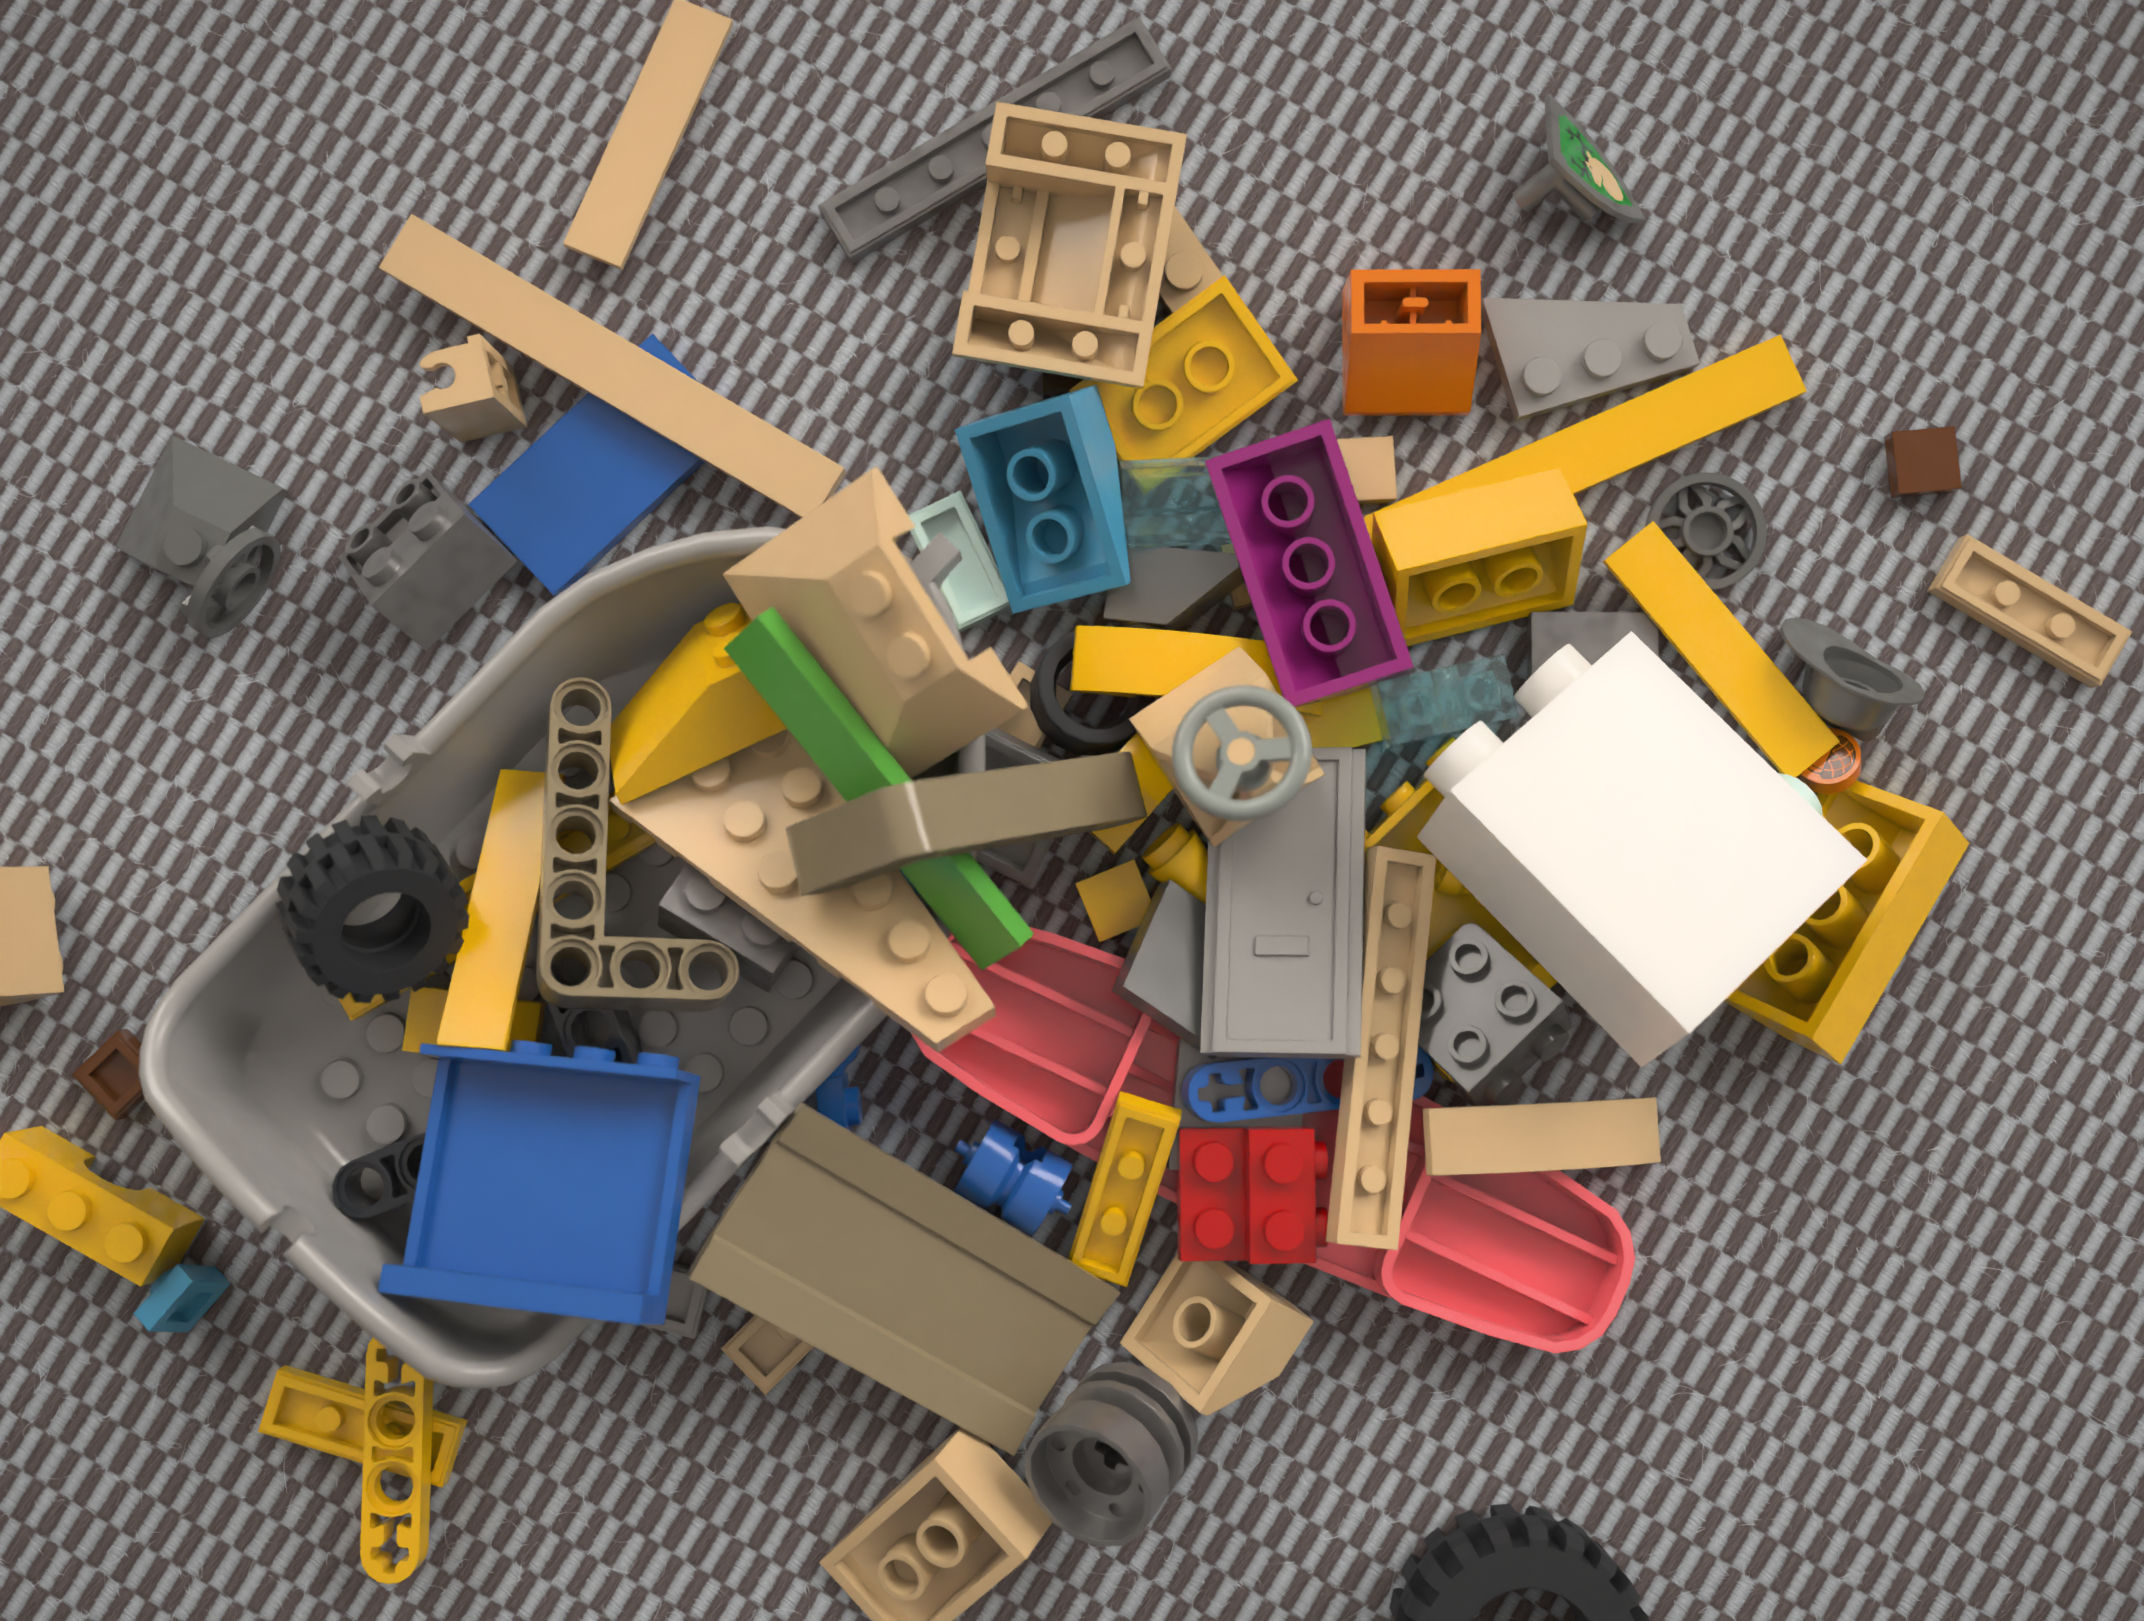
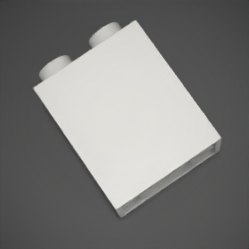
M1631 631L1593 665L1571 644L1565 645L1551 656L1514 695L1513 700L1532 719L1505 743L1482 721L1475 723L1459 736L1432 763L1424 774V777L1445 798L1417 838L1642 1068L1690 1034L1852 876L1867 859Z

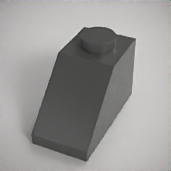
M1126 543L1131 582L1125 586L1107 590L1104 619L1114 627L1182 632L1244 583L1236 555L1232 553Z

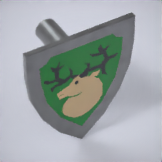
M1548 94L1545 97L1549 164L1513 192L1516 203L1525 212H1529L1555 192L1583 220L1592 218L1601 208L1609 215L1625 222L1642 223L1645 220L1643 213L1611 162L1579 123Z

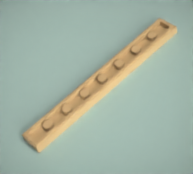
M413 214L408 218L379 266L385 274L800 518H803L830 499L847 473L844 467Z

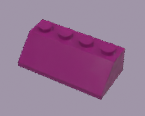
M1330 418L1205 460V465L1283 698L1296 708L1344 696L1407 675L1414 666Z

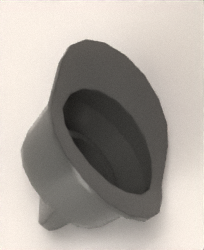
M1798 617L1786 619L1782 624L1780 630L1783 640L1796 655L1806 662L1802 685L1806 702L1827 725L1843 730L1863 742H1871L1881 733L1899 706H1913L1922 702L1925 692L1918 682L1908 674L1879 661L1833 629L1815 621Z

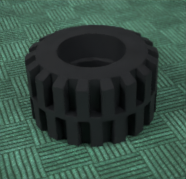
M361 816L360 825L350 827L347 820L332 824L334 833L325 838H322L317 832L305 841L310 850L305 855L294 852L287 862L292 876L280 877L277 892L282 901L276 903L277 915L283 925L282 928L309 979L318 987L325 985L328 993L339 999H343L351 992L356 1003H371L374 995L381 994L385 1002L399 999L400 990L411 986L414 992L427 986L424 978L432 972L440 976L450 966L445 957L448 953L457 954L464 943L458 931L468 929L469 914L464 908L468 904L465 891L436 845L432 844L428 836L417 827L409 830L403 820L392 817L389 818L384 826L381 825L377 816ZM385 893H402L396 905L383 917L362 925L344 924L349 914L365 900Z

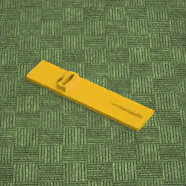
M1654 521L1603 561L1610 572L1781 774H1788L1796 778L1840 742Z
M500 769L467 910L469 925L468 929L462 932L461 937L464 943L457 953L436 1043L438 1046L506 1052L540 897L545 772ZM559 774L561 781L565 784L566 777L564 774Z

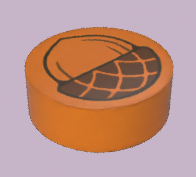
M1829 728L1840 742L1797 776L1813 792L1820 794L1842 792L1852 786L1860 775V747L1857 741L1843 730Z

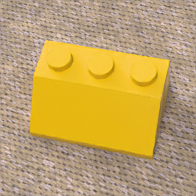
M1560 467L1536 473H1523L1511 479L1475 488H1462L1450 494L1413 503H1400L1389 509L1373 512L1372 545L1406 645H1415L1527 617L1531 612H1547L1574 605L1587 522Z

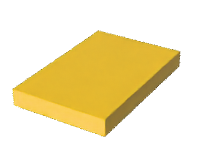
M1224 275L1153 328L1143 389L1084 379L1069 391L1072 392L1097 384L1115 443L1116 456L1144 494L1289 388L1298 379Z

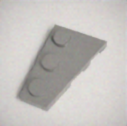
M1509 298L1481 299L1482 320L1514 423L1694 370L1700 364L1681 304Z

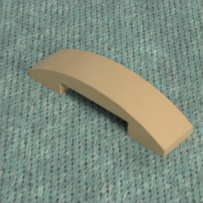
M1656 1097L1422 1109L1426 1175L1536 1172L1661 1162Z

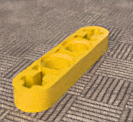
M373 1337L368 1344L366 1353L360 1556L362 1566L371 1578L377 1582L393 1584L409 1577L422 1564L427 1556L429 1547L433 1380L425 1378L407 1363H404L401 1369V1384L414 1381L415 1387L400 1385L385 1389L384 1383L388 1384L398 1377L399 1361L396 1356L387 1355L386 1347ZM389 1401H402L412 1409L415 1422L409 1434H394L386 1428L383 1423L382 1414L385 1405ZM395 1466L408 1472L413 1483L412 1493L408 1499L398 1501L385 1495L380 1482L385 1468ZM410 1513L411 1517H406L397 1525L396 1539L397 1545L402 1548H408L409 1553L395 1564L393 1563L392 1553L382 1551L381 1546L393 1535L394 1517ZM380 1516H385L389 1518L382 1520Z

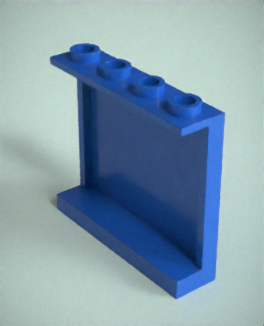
M511 1040L510 1052L421 1043L420 1054L439 1059L403 1265H382L378 1292L631 1324H664L701 1076L678 1069L680 1059L678 1057L654 1053H638L637 1065L615 1063V1051L592 1047L575 1046L573 1058L551 1056L552 1045L522 1040Z

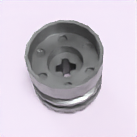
M1126 1362L1102 1364L1083 1377L1076 1389L1068 1395L1062 1408L1054 1412L1034 1436L1025 1454L1026 1479L1036 1503L1055 1525L1069 1535L1099 1547L1123 1546L1143 1533L1160 1509L1166 1496L1173 1491L1177 1482L1188 1470L1198 1450V1429L1188 1404L1176 1389L1163 1378L1147 1368Z

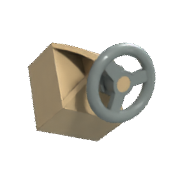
M1240 646L1129 718L1189 815L1213 847H1216L1255 820L1280 810L1299 791L1325 775L1312 753L1311 738L1304 719L1289 701L1278 695L1266 673Z

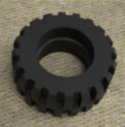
M1511 1504L1491 1505V1517L1480 1520L1473 1510H1469L1455 1516L1459 1528L1447 1536L1437 1527L1423 1539L1429 1548L1428 1553L1421 1560L1413 1554L1409 1556L1401 1570L1406 1580V1585L1404 1589L1400 1587L1393 1589L1389 1606L1394 1621H1471L1480 1608L1493 1598L1512 1590L1533 1588L1560 1595L1571 1607L1575 1621H1650L1648 1615L1638 1605L1641 1597L1635 1587L1597 1541H1593L1583 1528L1569 1519L1564 1518L1561 1521H1556L1548 1510L1530 1505L1526 1508L1525 1515L1517 1514Z

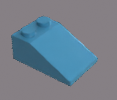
M1097 384L992 415L955 429L1012 614L1125 586L1131 582L1116 447Z

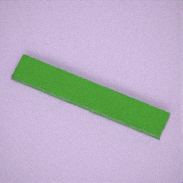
M773 606L757 616L724 647V650L846 802L885 787L912 781ZM970 853L923 860L900 868L981 970L1020 948L1034 934Z

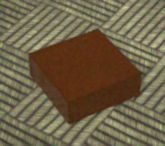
M1955 426L1895 431L1884 436L1891 498L1953 493L1962 488Z
M129 1029L117 1030L72 1074L114 1120L125 1119L145 1100L139 1078V1058L142 1043Z

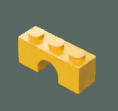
M43 1126L3 1134L0 1139L1 1208L140 1287L155 1282L163 1273L180 1264L205 1220L204 1217L151 1187L143 1190H132L100 1178L89 1170L96 1156Z

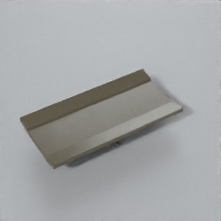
M802 1102L799 1103L794 1112L779 1128L705 1240L687 1273L690 1280L1015 1456L1034 1421L1036 1411L1091 1327L1098 1323L1121 1293L1116 1287Z

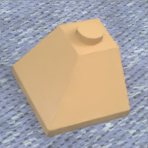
M1177 1252L1120 1341V1344L1152 1372L1170 1383L1180 1396L1199 1413L1209 1416L1277 1378L1314 1321L1272 1288L1231 1261H1180Z

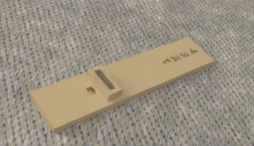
M685 0L673 1L565 237L564 247L623 270L733 26L732 19Z

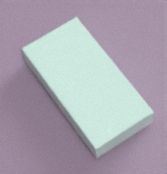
M961 490L908 515L915 525V528L910 530L920 552L940 532L961 552L963 559L950 572L940 588L952 610L959 633L1011 609L999 569Z

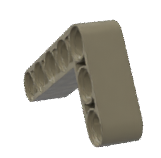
M584 677L570 678L561 683L553 692L547 720L536 969L538 990L546 1001L562 1008L682 1012L713 1010L723 1003L737 983L740 971L738 959L732 950L723 943L696 939L604 936L611 702L610 696L604 687L596 681ZM579 705L592 711L596 720L589 725L577 726L568 722L561 712L569 706ZM570 767L582 768L590 773L594 783L586 789L577 790L569 788L561 781L559 773ZM565 830H578L588 836L592 847L581 854L568 853L559 846L556 837ZM562 894H577L585 899L589 905L590 912L581 919H566L557 913L553 901ZM560 959H575L583 964L588 978L578 986H564L554 979L550 967ZM628 961H642L653 970L655 983L648 988L638 989L631 987L621 977L620 966ZM701 962L712 965L721 976V987L710 991L699 989L690 980L688 968L695 963Z
M1119 752L892 785L786 827V834L801 896H809L855 885L923 860L1113 828L1146 818L1147 813L1131 752Z

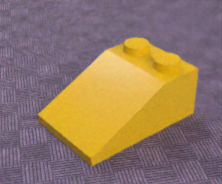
M741 603L721 605L712 610L703 621L694 624L611 723L610 761L615 794L621 805L787 729L785 724L724 650V647L752 622Z

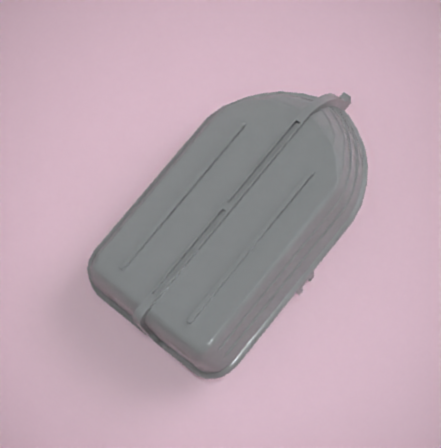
M758 527L701 533L647 548L585 575L542 606L415 736L394 733L383 746L390 754L385 761L369 773H366L363 769L355 772L346 781L357 795L319 834L322 838L334 833L332 824L347 820L350 827L360 825L361 816H377L381 825L384 826L389 818L392 817L403 820L409 830L417 827L424 832L432 844L436 845L458 879V882L476 873L500 769L545 772L547 720L553 692L557 687L570 678L584 677L596 681L604 687L610 696L612 723L694 624L703 621L712 610L727 603L740 604L739 599L724 578L723 573L786 529ZM940 532L914 560L903 557L966 655L952 610L940 591L944 580L963 558L961 552ZM579 705L569 706L561 712L568 722L577 726L589 725L596 720L592 711ZM985 734L919 773L914 778L916 780L985 771ZM611 761L609 767V794L615 791ZM570 767L559 773L564 774L566 777L565 785L569 788L577 790L586 789L594 783L590 773L582 768ZM655 844L606 873L604 936L678 939L658 927V906L687 862L679 856L675 858L661 846ZM308 845L299 854L305 855L310 850ZM977 851L970 852L972 857L976 860ZM287 866L174 981L157 1004L145 1027L140 1049L139 1078L144 1098L174 1139L227 1200L260 1233L265 1232L270 1226L284 1234L291 1241L292 1245L282 1255L342 1312L422 1376L452 1387L478 1389L508 1386L529 1377L559 1357L594 1319L378 1292L382 1265H403L414 1201L372 1217L357 1218L349 1216L342 1211L334 1200L332 1190L334 1178L343 1165L371 1152L426 1132L439 1058L417 1052L402 1051L411 989L401 994L399 999L391 1000L364 1017L351 1021L338 998L330 995L325 985L318 987L309 979L277 915L276 903L282 901L277 892L279 879L283 876H292ZM385 893L365 900L349 914L344 924L362 925L383 917L396 905L402 893ZM919 893L917 896L948 939L951 934L950 930ZM571 894L554 904L557 913L566 919H581L590 912L589 905L585 899L577 894ZM538 913L534 921L518 999L546 1002L538 990L536 980ZM800 946L769 993L738 976L737 983L723 1003L713 1010L703 1012L627 1010L643 1053L680 1058L678 1069L701 1076L678 1232L794 1112L799 1103H803L887 1016L873 1005L872 999L841 976L839 978L835 977L819 965L814 956ZM571 958L560 960L559 969L563 979L572 985L581 983L587 972L583 964ZM628 961L620 966L621 977L631 987L642 989L648 988L655 983L653 970L642 961ZM701 962L695 963L688 968L690 980L699 989L710 991L721 987V976L712 965ZM455 963L450 965L440 976L435 974L426 979L427 986L449 989ZM546 1002L540 1043L553 1046L551 1056L567 1058ZM591 1010L583 1019L582 1032L587 1041L593 1045L602 1046L609 1038L610 1025L603 1014ZM365 1168L361 1176L362 1189L369 1197L380 1200L384 1191L383 1179L375 1170Z

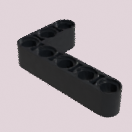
M560 960L554 962L550 967L554 979L564 986H578L588 978L586 972V976L581 983L572 985L565 981L560 974ZM546 1001L567 1058H573L575 1046L615 1051V1063L637 1065L638 1053H643L627 1010L571 1009L557 1007ZM591 1010L603 1014L610 1025L609 1038L602 1046L593 1045L587 1041L582 1032L583 1019ZM426 1132L371 1152L343 1165L335 1175L332 1186L334 1200L339 1208L349 1216L366 1218L414 1201ZM365 1168L375 1170L383 1179L384 1191L380 1200L369 1197L362 1189L361 1176Z

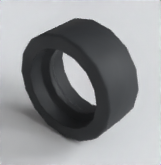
M1075 632L1062 636L1046 651L1039 662L1030 683V708L1039 729L1056 746L1077 755H1103L1121 748L1137 733L1129 718L1154 703L1156 698L1139 695L1133 698L1128 697V704L1124 714L1115 723L1102 728H1087L1072 721L1062 711L1056 698V681L1061 670L1073 660Z

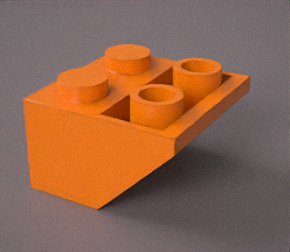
M1380 269L1350 271L1342 291L1343 416L1470 414L1481 338L1480 269Z

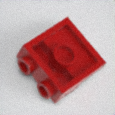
M1305 1125L1178 1127V1259L1180 1261H1247L1250 1264L1316 1263V1247H1327L1328 1242H1326L1328 1213L1325 1207H1316L1315 1181H1325L1327 1179L1328 1152L1325 1141H1315V1129Z

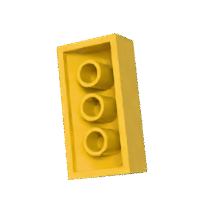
M1857 780L1852 786L1842 792L1835 794L1818 793L1817 798L1822 806V817L1862 854L1867 861L1723 1000L1786 1039L1838 1064H1842L1969 845L1967 839L1944 812Z

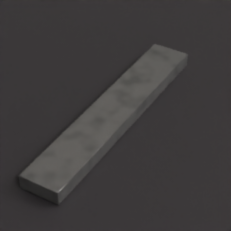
M1139 16L996 101L1100 119L1170 78L1171 67ZM996 101L818 205L822 216L851 264L987 185L985 164Z

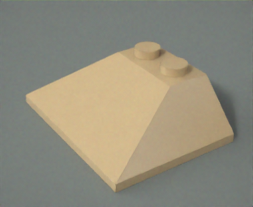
M996 101L985 164L987 186L968 291L963 290L952 356L1143 389L1187 134Z
M875 467L723 573V576L752 621L773 606L911 779L1023 711L1028 705L992 647L968 660L894 542L915 528V525L879 468Z

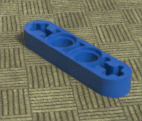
M1420 1047L1417 1049L1413 1100L1423 1096L1433 1082L1434 1068L1431 1058ZM1255 1057L1208 1062L1195 1066L1187 1073L1182 1083L1181 1097L1184 1106L1191 1115L1202 1121L1218 1123L1337 1110L1340 1107L1341 1097L1336 1098L1329 1094L1323 1083V1075L1330 1063L1336 1060L1344 1061V1059ZM1275 1066L1285 1069L1291 1076L1293 1083L1289 1098L1277 1105L1268 1102L1262 1096L1260 1090V1081L1263 1074ZM1247 1069L1244 1089L1251 1105L1249 1109H1243L1245 1096L1222 1097L1218 1099V1110L1212 1111L1210 1102L1199 1100L1198 1088L1208 1086L1210 1074L1214 1073L1215 1081L1219 1084H1241L1244 1082L1239 1070Z

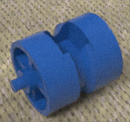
M997 1119L993 1120L981 1143L974 1141L973 1145L970 1146L960 1140L954 1150L965 1157L962 1164L966 1165L967 1168L953 1192L983 1209L995 1203L1001 1206V1219L1030 1237L1034 1236L1047 1213L1052 1215L1057 1210L1067 1215L1072 1207L1071 1203L1062 1199L1064 1192L1061 1188L1070 1173L1073 1163L1042 1146L1032 1152L1025 1149V1136Z

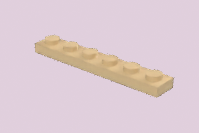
M1383 846L1366 848L1364 865L1361 1058L1344 1059L1326 1242L1398 1250L1436 857L1431 854Z

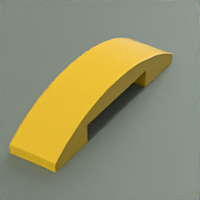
M1107 626L1075 627L1070 691L1132 698L1138 695L1161 698L1240 646L1266 673L1278 695L1282 696L1264 641L1157 629ZM1324 701L1296 707V710L1300 715L1322 716Z

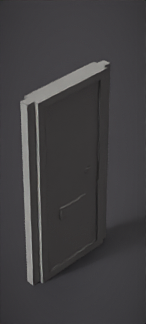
M1352 747L1312 748V753L1325 775L1299 791L1280 810L1255 820L1216 847H1213L1208 840L1200 1053L1202 1055L1262 1058H1361L1366 749H1352Z

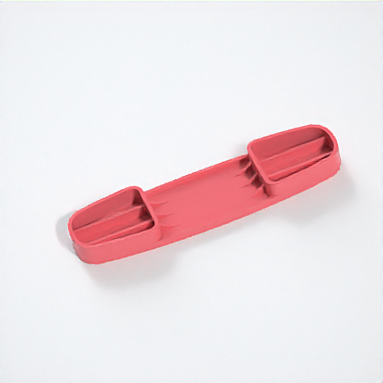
M1029 927L1034 934L1020 948L981 970L951 933L948 938L949 942L994 1004L996 1016L940 1052H936L911 1033L925 1057L982 1097L1059 1143L1065 1144L1097 1163L1120 1091L1172 1106L1177 1040L1181 1038L1111 991L1125 958L1051 932ZM1336 1060L1330 1063L1323 1075L1325 1089L1336 1098L1341 1097L1343 1060ZM1421 1096L1418 1099L1412 1100L1398 1250L1328 1242L1327 1247H1316V1263H1304L1394 1299L1408 1307L1489 1336L1556 1354L1581 1350L1604 1334L1617 1315L1630 1285L1635 1254L1631 1232L1618 1211L1560 1170L1467 1175H1426L1422 1109L1444 1107ZM1339 1109L1303 1113L1302 1126L1305 1125L1315 1129V1141H1325L1327 1146V1179L1325 1181H1315L1316 1207H1325L1328 1214ZM1165 1167L1157 1194L1176 1204L1177 1170H1169Z

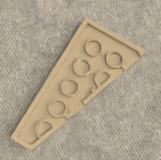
M788 728L621 805L617 796L609 799V803L616 814L630 824L634 822L654 837L659 846L675 858L681 857L709 879L710 884L788 942L794 941L814 956L818 964L835 977L839 978L841 976L872 999L874 1006L936 1052H940L996 1016L994 1004L899 869L838 890L801 896L786 827L844 804L846 801Z

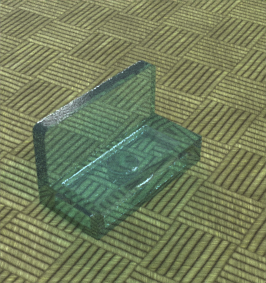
M1214 457L1119 461V482L1128 547L1143 548L1231 543L1205 465V460Z

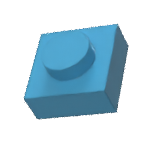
M177 1264L174 1268L169 1269L156 1279L151 1286V1294L133 1314L149 1332H189L231 1283L215 1266Z

